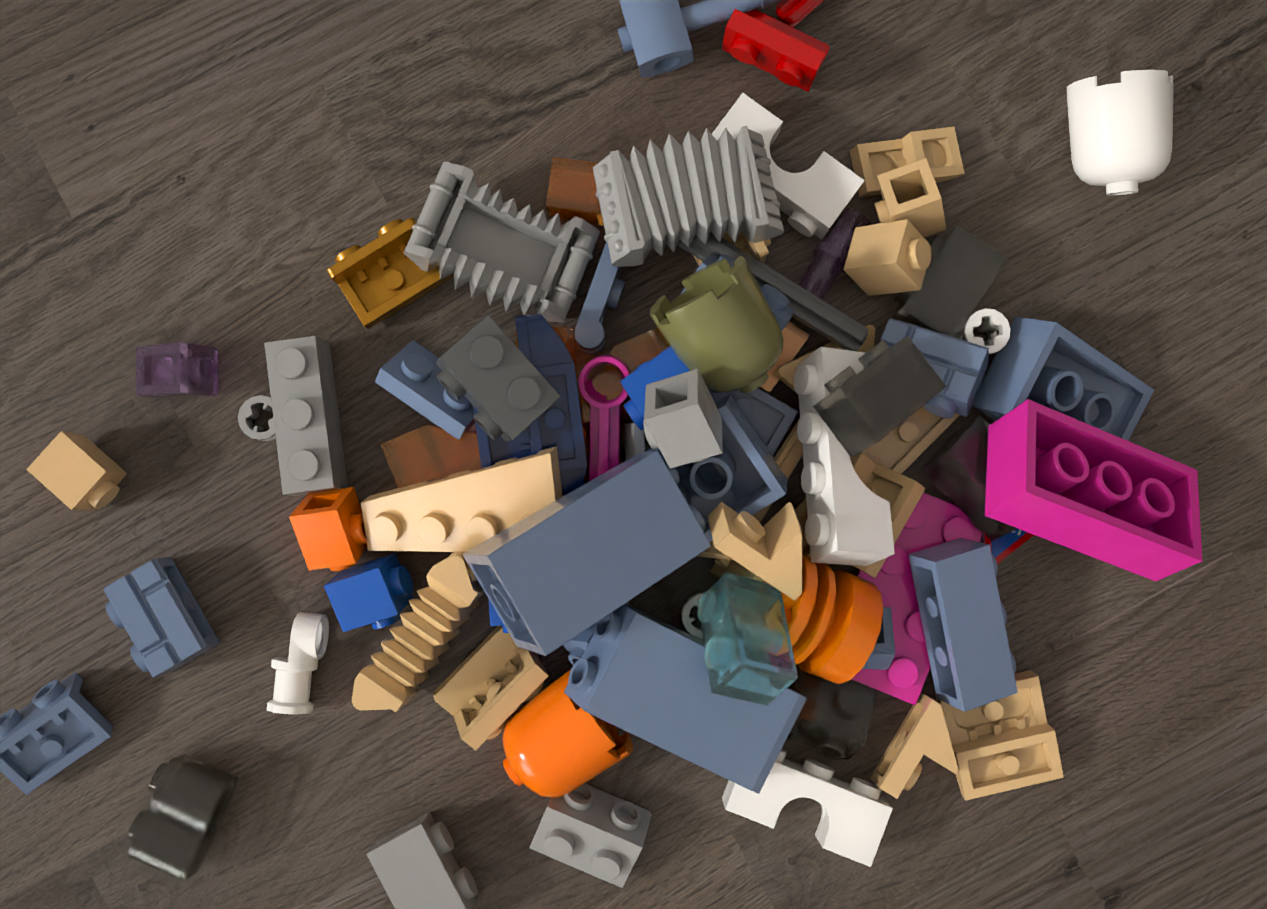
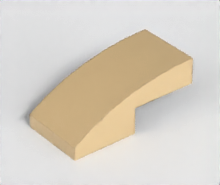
M954 126L909 132L902 139L857 144L850 150L854 173L865 180L858 190L859 198L881 195L877 175L927 158L936 183L958 178L965 174Z

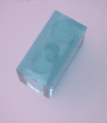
M725 572L698 601L697 613L702 625L705 646L704 663L708 668L711 693L768 706L798 678L781 591L768 583Z

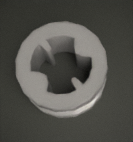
M258 395L246 400L240 407L238 414L239 426L243 433L257 440H276L273 418L268 420L270 429L265 431L264 427L254 426L253 420L260 416L258 408L263 406L264 410L272 412L271 397Z

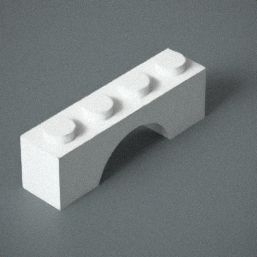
M820 347L796 366L794 375V389L799 396L800 409L797 434L799 441L802 443L804 462L801 486L806 493L808 515L805 524V538L810 545L811 563L868 566L895 554L890 502L873 493L860 480L853 468L848 451V434L853 420L880 402L876 356L872 353Z

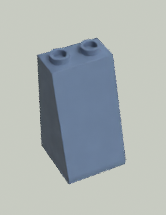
M658 450L636 454L463 554L517 647L547 656L711 547L704 534L706 524L702 515L694 505L686 502L677 486L680 482L675 467L669 468L664 456H661Z
M626 603L595 623L593 636L581 659L573 665L569 674L568 685L564 690V693L585 712L758 794L807 700L805 696L752 663Z

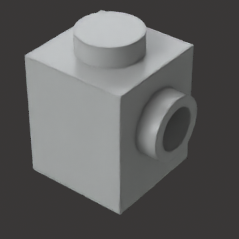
M699 369L646 385L643 420L645 435L653 450L660 449L670 469L691 462H701L709 457L723 453L722 417Z

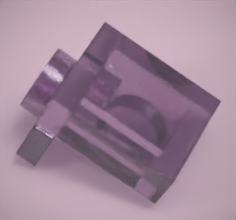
M182 342L136 347V396L151 398L180 395L211 397L218 394V351L215 347Z

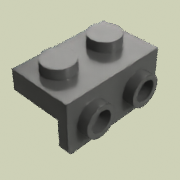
M489 315L483 318L436 361L437 366L442 370L436 376L437 379L455 399L459 400L464 395L478 410L473 416L474 420L493 440L499 436L506 442L515 439L561 397Z

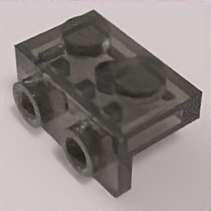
M778 661L774 678L807 698L786 740H798L813 746L820 755L830 759L849 760L866 743L878 690L852 679L836 684L801 670L798 664L789 666Z

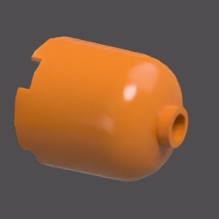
M571 669L514 712L506 721L503 729V748L506 758L503 760V766L506 773L516 785L521 786L524 784L531 791L543 797L559 798L569 794L630 755L633 751L632 739L628 732L620 736L616 726L585 712L564 693L568 685Z

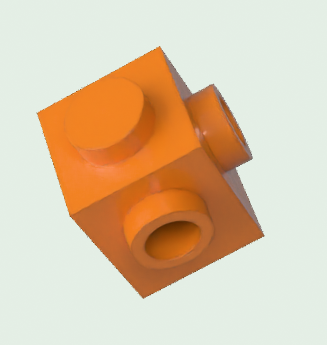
M354 487L309 493L289 516L308 570L329 568L331 571H341L348 569L358 562L367 548L362 509Z

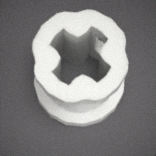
M985 308L974 312L970 317L960 321L959 325L953 330L952 337L989 348V354H992L1006 346L1010 338L1011 329L1008 320L1002 313L995 309ZM977 328L978 332L987 333L988 340L984 342L983 338L974 337L973 329Z

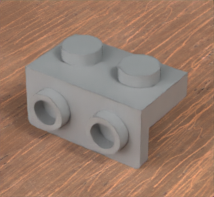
M584 783L569 794L559 798H550L529 848L623 888L643 848L652 814L650 811Z

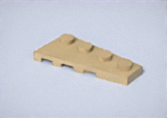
M557 446L541 450L535 455L499 461L493 466L482 469L457 472L444 479L432 482L423 481L370 495L361 502L368 551H469L562 497Z

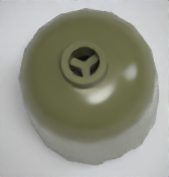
M739 256L734 261V267L730 266L726 258L704 267L682 281L686 289L685 292L677 296L670 303L666 296L663 295L651 307L650 316L677 357L690 371L699 369L709 391L721 393L739 389L741 393H748L759 388L768 380L767 372L775 365L783 351L784 339L779 323L743 256Z

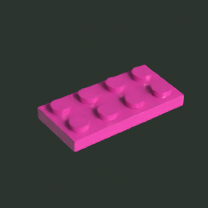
M923 492L894 544L895 554L886 558L876 578L859 569L856 570L855 576L872 582L877 586L882 595L883 607L891 608L895 656L888 669H861L852 680L916 705L930 670V662L908 554L958 538L980 542L988 518Z

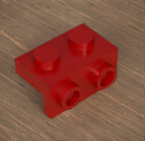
M734 9L726 25L722 50L731 54L740 62L754 65L774 75L783 83L796 86L809 92L830 50L828 44L756 9L747 13Z

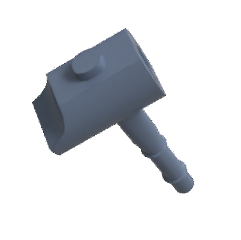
M619 0L626 26L617 28L624 53L631 50L634 51L641 78L652 77L674 71L694 62L693 49L688 32L729 20L734 9L747 13L759 7L763 9L765 5L780 0H704L680 8L678 0Z

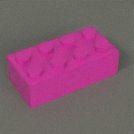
M1029 399L988 426L985 516L1155 582L1202 562L1197 469Z

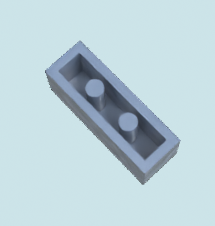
M958 538L908 554L937 699L966 712L1018 693L1014 675L1016 662L1009 649L1005 628L1007 614L1000 601L996 580L998 566L991 552L990 545Z

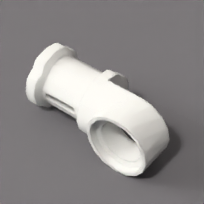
M299 612L296 615L291 630L288 658H272L271 667L276 669L273 700L267 702V711L279 714L313 713L314 704L309 701L312 671L318 669V660L323 658L326 652L329 638V620L327 615Z

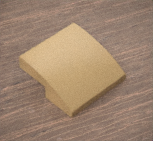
M1032 670L1014 674L1018 693L966 712L936 697L937 702L942 705L959 770V775H956L965 801L1064 778L1056 733L1047 723L1039 676Z

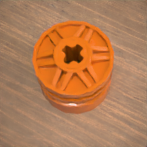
M802 554V594L794 601L766 581H763L752 606L749 622V642L753 651L758 654L776 659L789 666L798 664L801 670L833 683H844L851 680L864 667L874 650L881 630L884 610L881 592L872 582L848 572L839 570L833 572L828 564L811 563V557Z

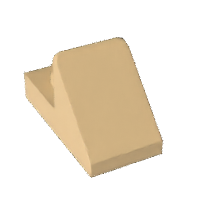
M723 502L707 516L716 549L794 601L802 594V531L792 503H787L764 526L746 511L737 513Z
M920 693L916 705L911 707L870 776V779L881 790L898 799L903 789L906 791L910 790L918 780L922 770V764L919 762L923 755L954 774L959 775L942 705L923 693Z

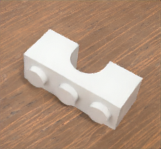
M742 93L713 131V137L718 141L724 129L727 128L735 140L743 126H747L748 129L762 134L767 158L771 160L769 167L771 171L770 177H772L774 185L773 191L776 193L777 201L781 204L779 210L789 216L787 219L789 224L799 233L807 237H811L814 234L822 240L865 180L825 151H823L815 164L806 171L791 173L779 168L770 155V147L777 139L783 121Z
M781 749L759 794L728 780L722 796L725 810L773 829L782 808L788 802L802 797L816 800L821 804L822 809L821 819L815 833L821 847L869 867L872 866L893 809L880 796L882 790L878 786L853 777L851 784L832 777L834 773L832 768L806 758L804 764L800 765L785 759L787 751Z

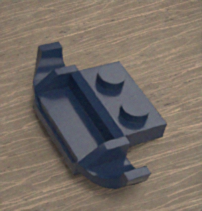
M541 313L515 316L519 350L561 397L515 439L508 442L501 436L493 440L475 421L481 469L493 466L499 461L535 455L541 450L557 446L563 497L583 485L586 469L588 468L575 364L564 342ZM473 406L475 415L478 412V410Z

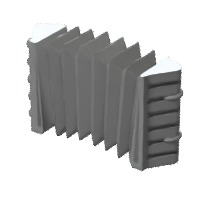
M743 126L734 140L727 128H725L717 141L706 128L699 142L688 130L682 144L669 134L662 151L650 139L645 157L633 145L629 161L619 150L611 151L607 157L593 167L597 188L595 196L599 199L606 233L604 240L608 243L612 266L642 265L651 249H654L662 256L667 244L674 252L679 239L689 248L695 234L705 245L710 232L713 233L719 243L726 232L734 243L741 231L752 243L762 242L783 234L784 229L782 221H780L779 211L781 204L777 201L776 193L773 191L774 185L772 177H770L771 171L769 167L771 160L767 158L762 134L748 129L747 126Z
M443 162L434 184H431L429 187L431 191L418 221L412 226L413 232L404 250V255L426 272L439 266L440 280L453 273L455 290L469 282L472 299L486 292L489 306L503 299L506 312L519 303L523 315H527L536 308L537 314L541 313L547 321L564 323L572 302L577 299L576 292L588 262L593 259L592 252L599 238L600 231L577 216L561 225L559 212L547 221L544 209L532 218L530 204L518 211L515 198L503 203L501 189L491 195L490 182L478 188L472 169L450 162Z

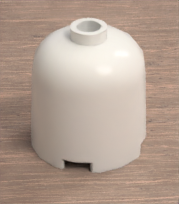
M1168 71L1121 72L1120 83L1097 86V76L1073 82L1067 86L1071 160L1074 172L1081 181L1093 186H1106V195L1108 196L1127 195L1138 192V183L1155 179L1165 171L1171 159L1173 136L1174 83L1173 76H1168Z

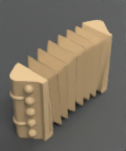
M454 552L448 558L432 566L426 576L429 586L417 590L421 599L408 600L413 611L400 613L403 625L389 629L394 639L380 641L383 651L371 654L374 664L364 667L355 678L352 704L356 709L360 711L391 709L396 713L420 692L418 684L429 678L428 670L440 663L438 656L450 649L448 642L460 634L459 627L470 619L469 613L480 605L478 599L486 594L463 556L465 552Z

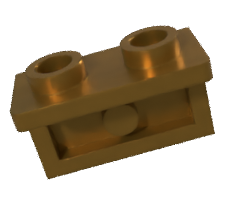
M413 217L405 221L403 219H396L387 223L377 232L378 238L362 248L360 245H355L345 249L334 259L336 264L326 270L331 279L339 285L363 326L367 329H370L452 278L449 275L440 280L439 266L426 272L404 255V250L413 232L412 226L416 224Z

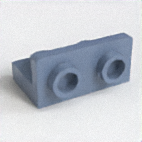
M73 673L62 682H59L57 679L50 681L34 695L30 704L20 711L12 708L0 716V771L26 795L111 737L114 726L79 693L83 679L77 673Z

